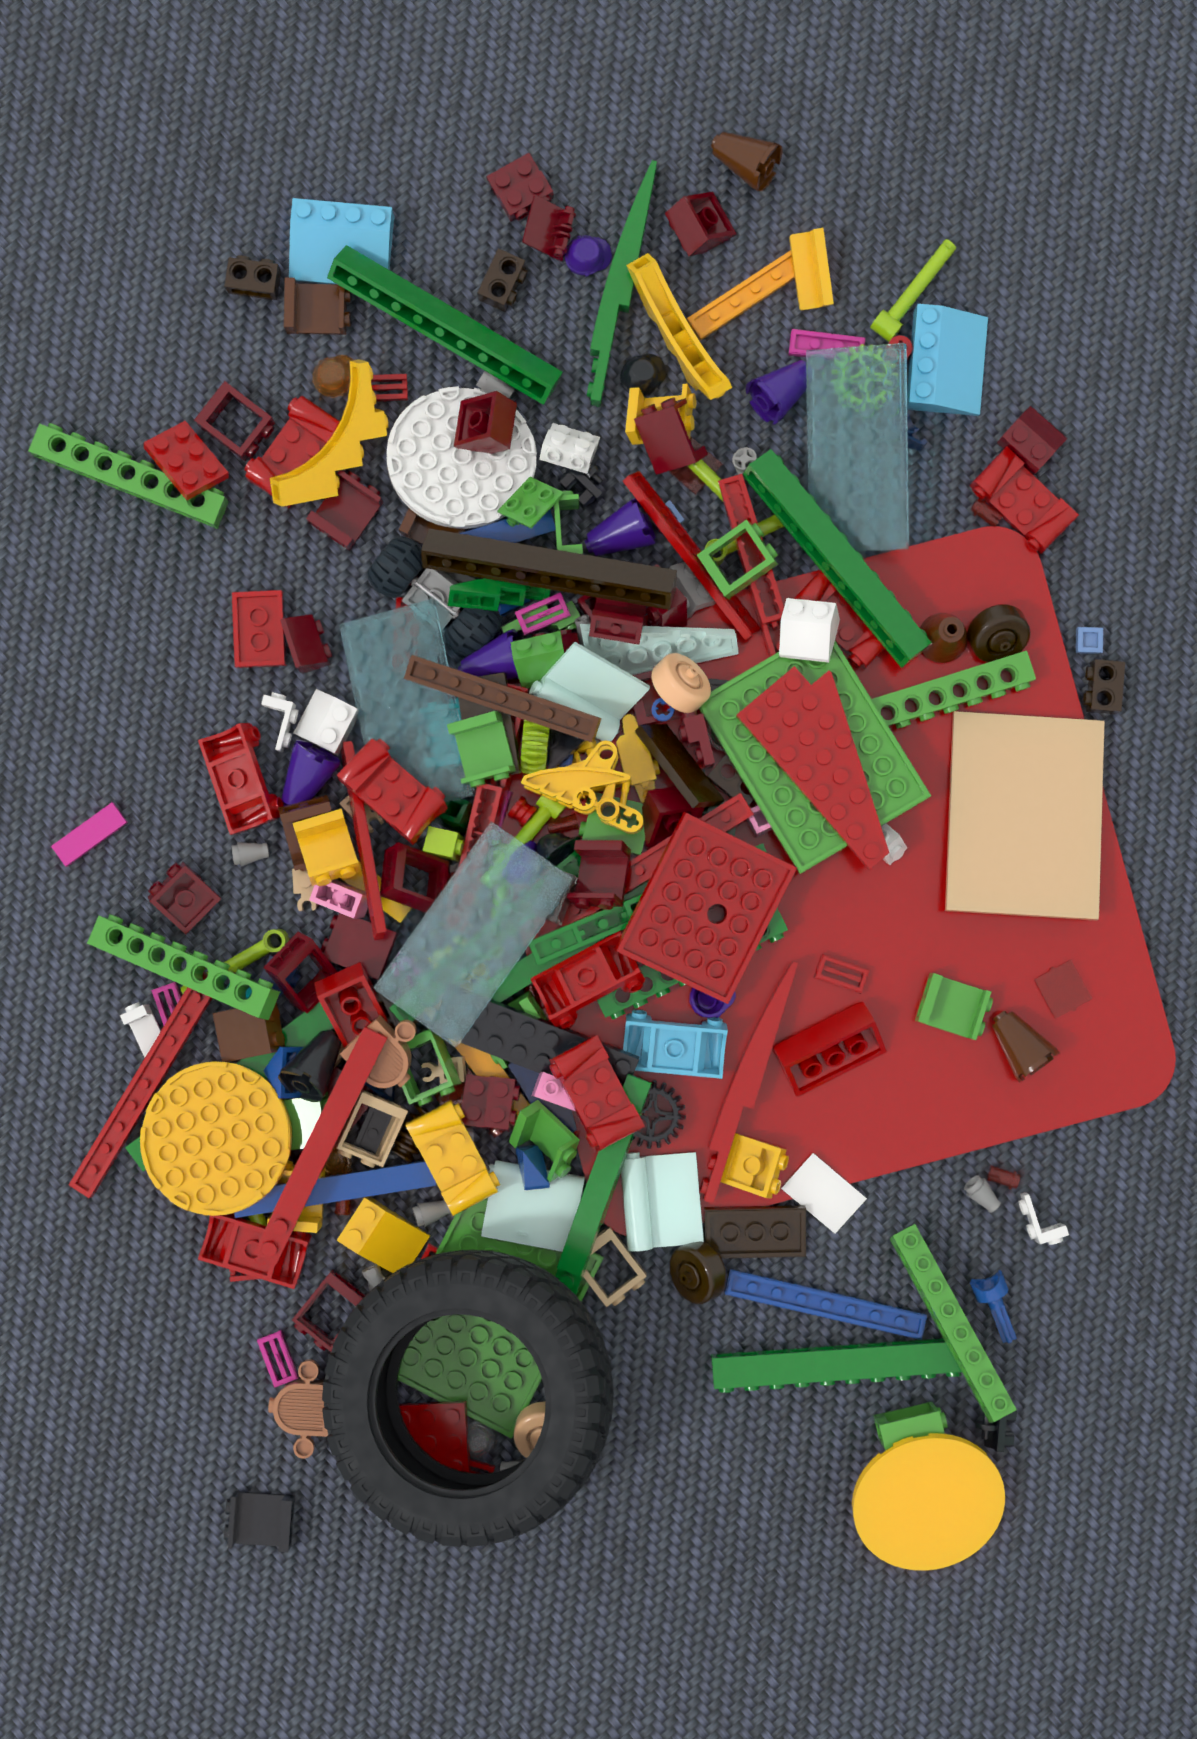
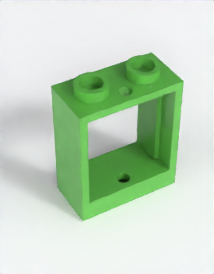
M745 520L697 554L716 585L728 599L778 565L775 557L778 556L777 552L770 543L765 545L761 539L764 533L756 522L752 525L748 520ZM747 531L766 560L730 584L712 555Z
M432 1028L415 1035L412 1040L406 1043L410 1051L432 1042L447 1082L420 1094L409 1068L407 1073L411 1078L402 1086L409 1105L418 1103L419 1107L433 1101L432 1096L439 1093L441 1097L455 1092L454 1086L461 1084L442 1035L431 1032Z
M932 1401L873 1415L878 1438L885 1451L893 1447V1443L911 1436L913 1438L928 1436L929 1433L945 1434L944 1428H948L944 1412H941L940 1407L937 1408Z

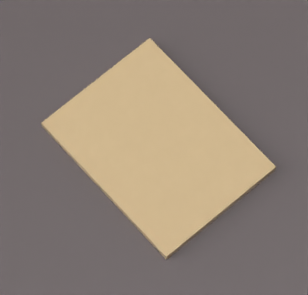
M953 712L945 911L1099 920L1104 721Z

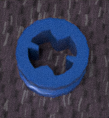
M662 698L655 700L651 709L653 717L661 722L669 720L673 716L674 708L669 706L670 709H667V711L670 713L666 716L663 713L658 715L656 711L659 708L656 706L658 704L664 706L667 703Z

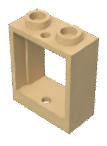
M362 1090L335 1145L338 1149L337 1153L347 1158H352L353 1155L361 1158V1163L372 1168L375 1165L383 1167L408 1111L401 1105ZM362 1103L392 1115L376 1154L345 1142Z
M611 1227L605 1228L598 1234L591 1255L612 1240L637 1274L607 1295L588 1270H585L583 1277L606 1307L611 1303L613 1306L619 1304L625 1299L624 1293L631 1288L633 1291L640 1288L646 1282L644 1278L647 1277V1273Z

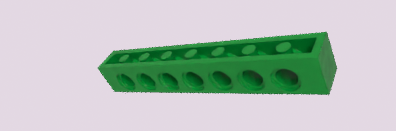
M778 908L755 951L761 949L760 943L768 939L773 943L785 937L783 932L788 929ZM643 965L640 969L644 977H649L653 983L649 991L643 992L639 990L630 993L629 1000L621 1003L615 998L617 991L615 990L598 999L597 1002L605 1018L610 1016L613 1020L626 1014L624 1009L631 1005L636 1009L647 1004L648 997L656 994L657 998L671 992L669 987L679 983L680 987L686 984L674 978L666 981L661 977V972Z

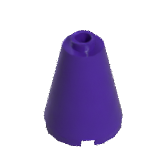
M799 360L752 379L746 384L745 390L746 395L750 393L752 396L750 401L752 408L765 422L772 420L774 425L777 424L815 380V369L809 362Z
M636 498L628 501L587 533V539L584 541L590 554L594 552L596 556L651 546L657 543L647 513L640 512L639 508L642 506Z
M515 629L506 631L479 650L462 659L458 670L478 677L505 672L507 673V680L519 679L513 661L511 642L517 641L516 637L520 635Z
M297 739L293 745L281 797L284 806L313 799L339 768L340 759L323 748L319 750L312 747L313 743Z

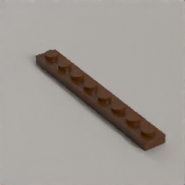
M412 654L404 676L406 680L593 743L602 719Z

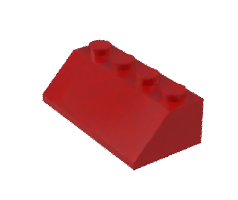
M863 1001L773 1046L779 1063L797 1097L887 1052L877 1024Z

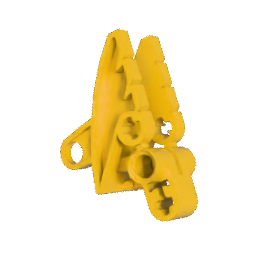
M611 741L599 742L586 760L566 767L540 770L525 775L521 781L525 789L538 795L542 794L543 797L554 802L558 801V804L574 809L578 813L589 815L596 810L602 823L625 833L637 834L643 828L644 822L641 813L626 806L627 795L632 781L629 774L614 770L619 757L617 748ZM603 751H612L613 755L611 758L606 760L600 758V754ZM622 787L619 803L614 800L616 788ZM604 791L600 801L597 802L595 792ZM585 796H588L591 803L589 805L585 803L586 806H582L580 799H585ZM605 807H614L616 809L615 813L610 817L602 815ZM620 809L625 811L623 816L628 819L636 816V821L639 823L638 826L633 825L631 828H628V822L620 819Z

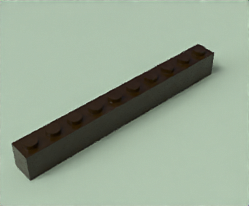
M429 529L421 549L422 566L427 569L668 610L671 609L677 586V570L443 530Z

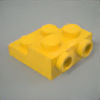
M735 1133L720 1182L765 1198H772L773 1194L777 1195L780 1190L781 1180H778L780 1170L784 1171L787 1167L789 1157L785 1155L787 1150Z

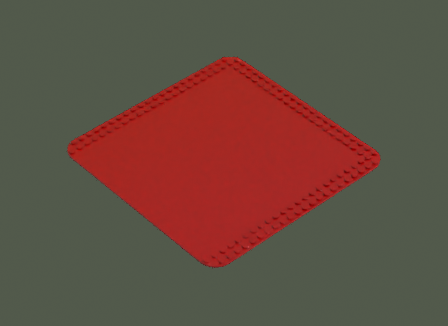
M986 526L863 558L869 568L878 574L884 586L893 592L903 609H906L911 614L913 621L919 628L928 617L938 613H947L961 620L968 631L971 621L977 614L986 608L1000 604L1015 606L1024 614L1030 626L1031 635L1023 651L1028 652L1036 680L1030 683V688L1016 692L1015 688L1006 690L1007 695L992 699L991 695L982 698V703L968 707L967 703L958 705L959 710L956 712L1084 719L1043 566L1037 551L1029 547L1024 536L1005 527ZM820 570L776 581L783 606H785L787 598L793 599ZM749 589L741 590L736 594V597L759 625ZM717 603L696 610L691 618L687 619L685 627L735 630L739 654L696 663L708 679L730 681L769 658L761 628L757 633L745 640ZM648 615L644 616L643 626H648ZM969 641L961 656L951 662H933L926 658L922 652L902 668L889 652L884 649L864 670L861 666L859 668L856 667L848 659L849 655L840 648L871 699L988 663L982 661L974 654ZM1002 670L1000 674L1001 679L1007 683L1011 682L1012 676L1010 672ZM984 678L977 679L978 688L986 690L988 687L987 681ZM519 679L508 680L509 684L521 686ZM652 679L643 681L650 686V689L642 697L646 717L653 716L651 711L652 705L655 700L661 698L653 685ZM959 685L953 686V694L959 698L963 697V688ZM932 692L929 694V701L933 705H939L940 697L937 693ZM912 700L905 701V709L911 713L915 712L917 709L915 702ZM658 704L656 706L659 708L656 711L657 714L667 713V709H670L667 704L664 706ZM633 707L625 715L631 714L635 717ZM887 707L881 709L882 717L885 720H891L893 717L891 709ZM698 709V710H697V715L702 714V713L700 712V710ZM941 710L934 713V718L920 721V718L910 720L911 725L897 729L896 725L890 726L889 728L931 794V797L886 823L901 836L907 846L903 856L891 865H888L882 859L868 870L847 846L802 874H799L796 869L777 907L788 929L783 932L785 937L773 943L769 939L760 943L762 948L754 952L735 990L736 998L733 1004L719 1017L723 1019L722 1022L727 1024L728 1029L723 1078L634 1071L633 1076L651 1083L652 1080H656V1088L658 1089L665 1082L667 1084L665 1092H668L673 1087L675 1092L671 1097L674 1098L678 1095L682 1097L680 1101L676 1102V1105H685V1109L678 1111V1114L686 1115V1119H678L677 1122L681 1123L684 1128H674V1131L679 1136L675 1138L669 1134L668 1138L671 1141L669 1145L663 1138L660 1140L661 1148H657L656 1141H652V1147L648 1149L646 1140H643L642 1145L639 1147L637 1146L639 1137L636 1136L631 1142L628 1153L639 1152L640 1156L696 1152L699 1191L701 1190L703 1180L709 1179L711 1170L707 1169L712 1154L716 1155L717 1151L709 1149L708 1145L724 1098L748 1041L791 962H796L798 965L773 1046L863 1001L877 1024L887 1052L797 1097L772 1047L754 1109L743 1106L736 1133L787 1150L785 1154L789 1157L787 1167L784 1171L780 1170L778 1180H781L780 1190L777 1195L773 1194L772 1198H765L720 1182L714 1204L704 1201V1194L700 1193L702 1223H704V1207L768 1206L793 1199L781 1188L812 1153L851 1184L1130 1110L1155 1100L1163 1093L1172 1079L1176 1062L1175 1048L1104 789L1102 791L1099 920L945 911L953 712L944 714V711ZM622 719L620 720V727H621V728L623 727V725H622ZM681 719L659 723L667 724L681 742L678 728L682 723ZM524 720L522 722L519 738H521L518 749L520 766ZM705 720L715 760L713 768H708L705 771V775L708 776L726 753ZM623 729L611 741L615 746L619 737L624 735ZM686 742L682 743L696 761L694 750L697 746L687 748ZM605 750L600 754V758L608 757L609 759L612 757L613 752ZM579 754L581 761L586 760L588 757L587 754ZM618 758L615 771L623 773L620 758ZM658 763L660 774L656 775L657 780L654 781L655 789L675 787V784ZM725 765L721 768L723 777L732 778L735 771L732 766ZM522 770L520 774L512 775L508 791L513 792L497 843L510 844L522 829L518 820L507 816L511 808L522 796L527 799L529 805H535L539 808L536 802L542 794L538 795L524 788L521 781L528 774L523 773ZM742 782L740 785L741 791L749 795L750 792L744 782ZM630 786L627 800L641 803L635 787ZM715 786V788L725 799L723 802H727L731 799ZM622 787L616 788L615 797L621 798ZM587 799L580 802L582 806H586ZM755 800L750 803V808L757 806ZM566 807L556 820L550 817L532 841L537 844L541 837L555 832L562 833L570 838L577 837L581 822H587L588 815L578 813L574 809ZM747 820L736 827V838L753 846L763 843L767 853L794 866L773 830L755 838ZM644 841L642 853L646 852L654 846L647 847L646 842ZM630 855V861L636 858L637 856ZM541 867L536 883L552 869L545 870ZM577 882L532 921L568 900L566 898L567 892L576 893ZM510 884L509 890L512 902L534 884L528 886ZM525 926L520 932L526 955L528 956L532 952L527 941L532 940L533 937ZM821 954L869 969L870 973L863 994L814 978ZM637 961L639 967L644 965ZM825 961V966L861 978L863 976L861 972ZM822 970L821 975L856 987L860 985L859 982ZM661 973V977L664 980L670 981L673 979L672 977ZM930 973H935L982 990L991 991L990 997L993 998L990 1011L984 1014L982 1021L985 1022V1028L981 1037L977 1036V1039L973 1040L915 1021ZM645 977L646 980L642 984L643 987L640 990L643 992L649 991L653 986L652 980L649 977ZM679 983L669 987L671 992L659 998L654 994L647 998V1004L636 1009L631 1005L624 1009L626 1014L613 1020L610 1016L605 1018L596 1000L577 1010L578 1017L574 1025L567 1029L590 1038L598 1035L601 1042L623 1050L626 1015L632 1013V1010H644L647 1012V1015L651 1016V1020L702 1025V1021L707 1020V1018L696 1014L689 1003V994L692 987L688 985L680 987ZM619 988L615 993V998L618 1002H627L630 998V992H624ZM536 990L539 1005L549 1020L545 1006ZM1005 1010L1007 1013L1013 1011L1060 1052L1059 1055L1053 1056L1054 1059L1033 1075L1028 1074L1024 1077L1025 1080L1020 1083L1015 1078L992 1027L996 1023L993 1019ZM650 1094L647 1096L644 1108L648 1105ZM657 1094V1107L663 1111L673 1112L670 1102L665 1097ZM652 1101V1107L648 1109L649 1111L646 1110L645 1113H641L648 1116L650 1127L652 1126V1121L660 1115L655 1112L653 1107L654 1101ZM572 1111L577 1130L573 1133L580 1139L577 1150L587 1184L598 1151L595 1148L592 1149L585 1136L587 1132L578 1114ZM642 1119L645 1127L640 1129L639 1131L646 1134L647 1123L644 1119ZM672 1120L658 1121L655 1125L654 1135L666 1130ZM620 1174L603 1223L611 1227L613 1231L626 1236L622 1179Z

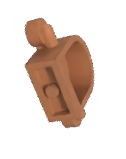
M379 1015L367 1027L388 1038L366 1082L378 1088H389L396 1084L402 1087L411 1078L407 1071L410 1068L412 1056L406 1042L414 1038L417 1029L412 1021L402 1020L394 1030ZM360 1034L341 1051L340 1055L346 1061Z
M312 1359L303 1361L299 1366L298 1374L301 1379L287 1383L276 1398L270 1397L268 1412L273 1413L276 1423L282 1430L293 1435H300L293 1446L295 1455L302 1459L310 1457L315 1449V1443L311 1436H328L327 1429L324 1428L322 1412L324 1408V1401H322L324 1380H314L319 1374L320 1367Z

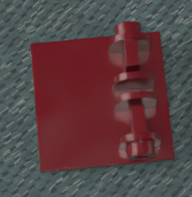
M534 195L522 243L562 262L564 254L567 253L566 246L568 239L571 237L569 233L573 229L571 227L573 218L576 217L575 209L565 206L564 210Z

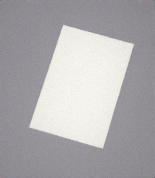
M814 1153L781 1188L800 1205H805L807 1211L834 1233L845 1224L867 1199Z

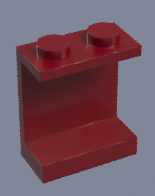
M675 397L661 402L659 407H656L655 404L646 406L641 409L642 414L634 418L656 475L697 463L708 455L704 445L693 448L678 411L680 407L687 403L686 398L676 401Z
M339 470L337 473L340 483L339 488H337L338 496L325 498L317 511L313 512L311 510L306 519L309 524L350 551L384 502L380 497L381 492L371 485L365 487L359 483L361 479L351 471H348L346 474Z
M596 597L589 636L639 645L646 606Z
M575 840L574 850L581 856L576 893L567 892L566 898L579 909H589L590 906H598L606 910H611L613 907H623L631 849L623 840Z
M341 913L339 915L335 914L329 927L333 931L329 939L325 938L321 951L329 961L346 968L361 962L368 976L381 980L399 933L386 929L387 931L383 939L374 940L370 922L360 918L354 919Z

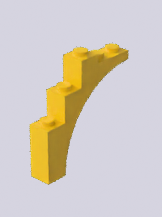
M647 253L626 265L648 316L657 324L668 350L677 358L687 382L695 390L699 389L710 400L723 396L726 391L732 388L731 383L708 355L691 329L673 297L657 261Z
M359 359L350 361L348 401L339 425L324 447L305 464L288 473L270 478L273 503L283 507L338 496L337 488H339L340 483L335 471L363 466L364 450L360 441L387 436L388 418L383 410L374 408L376 396L372 390L371 380L373 379V371L369 362Z

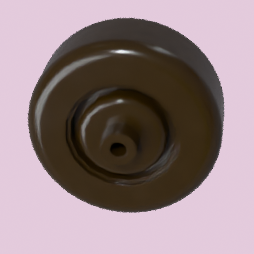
M1007 604L994 605L981 611L971 621L967 631L968 641L974 654L985 662H992L1022 652L1027 646L1031 635L1030 626L1021 610Z
M703 1241L692 1242L678 1247L673 1252L669 1265L670 1275L675 1288L683 1298L694 1304H704L723 1293L727 1281L726 1269L720 1255L711 1245Z

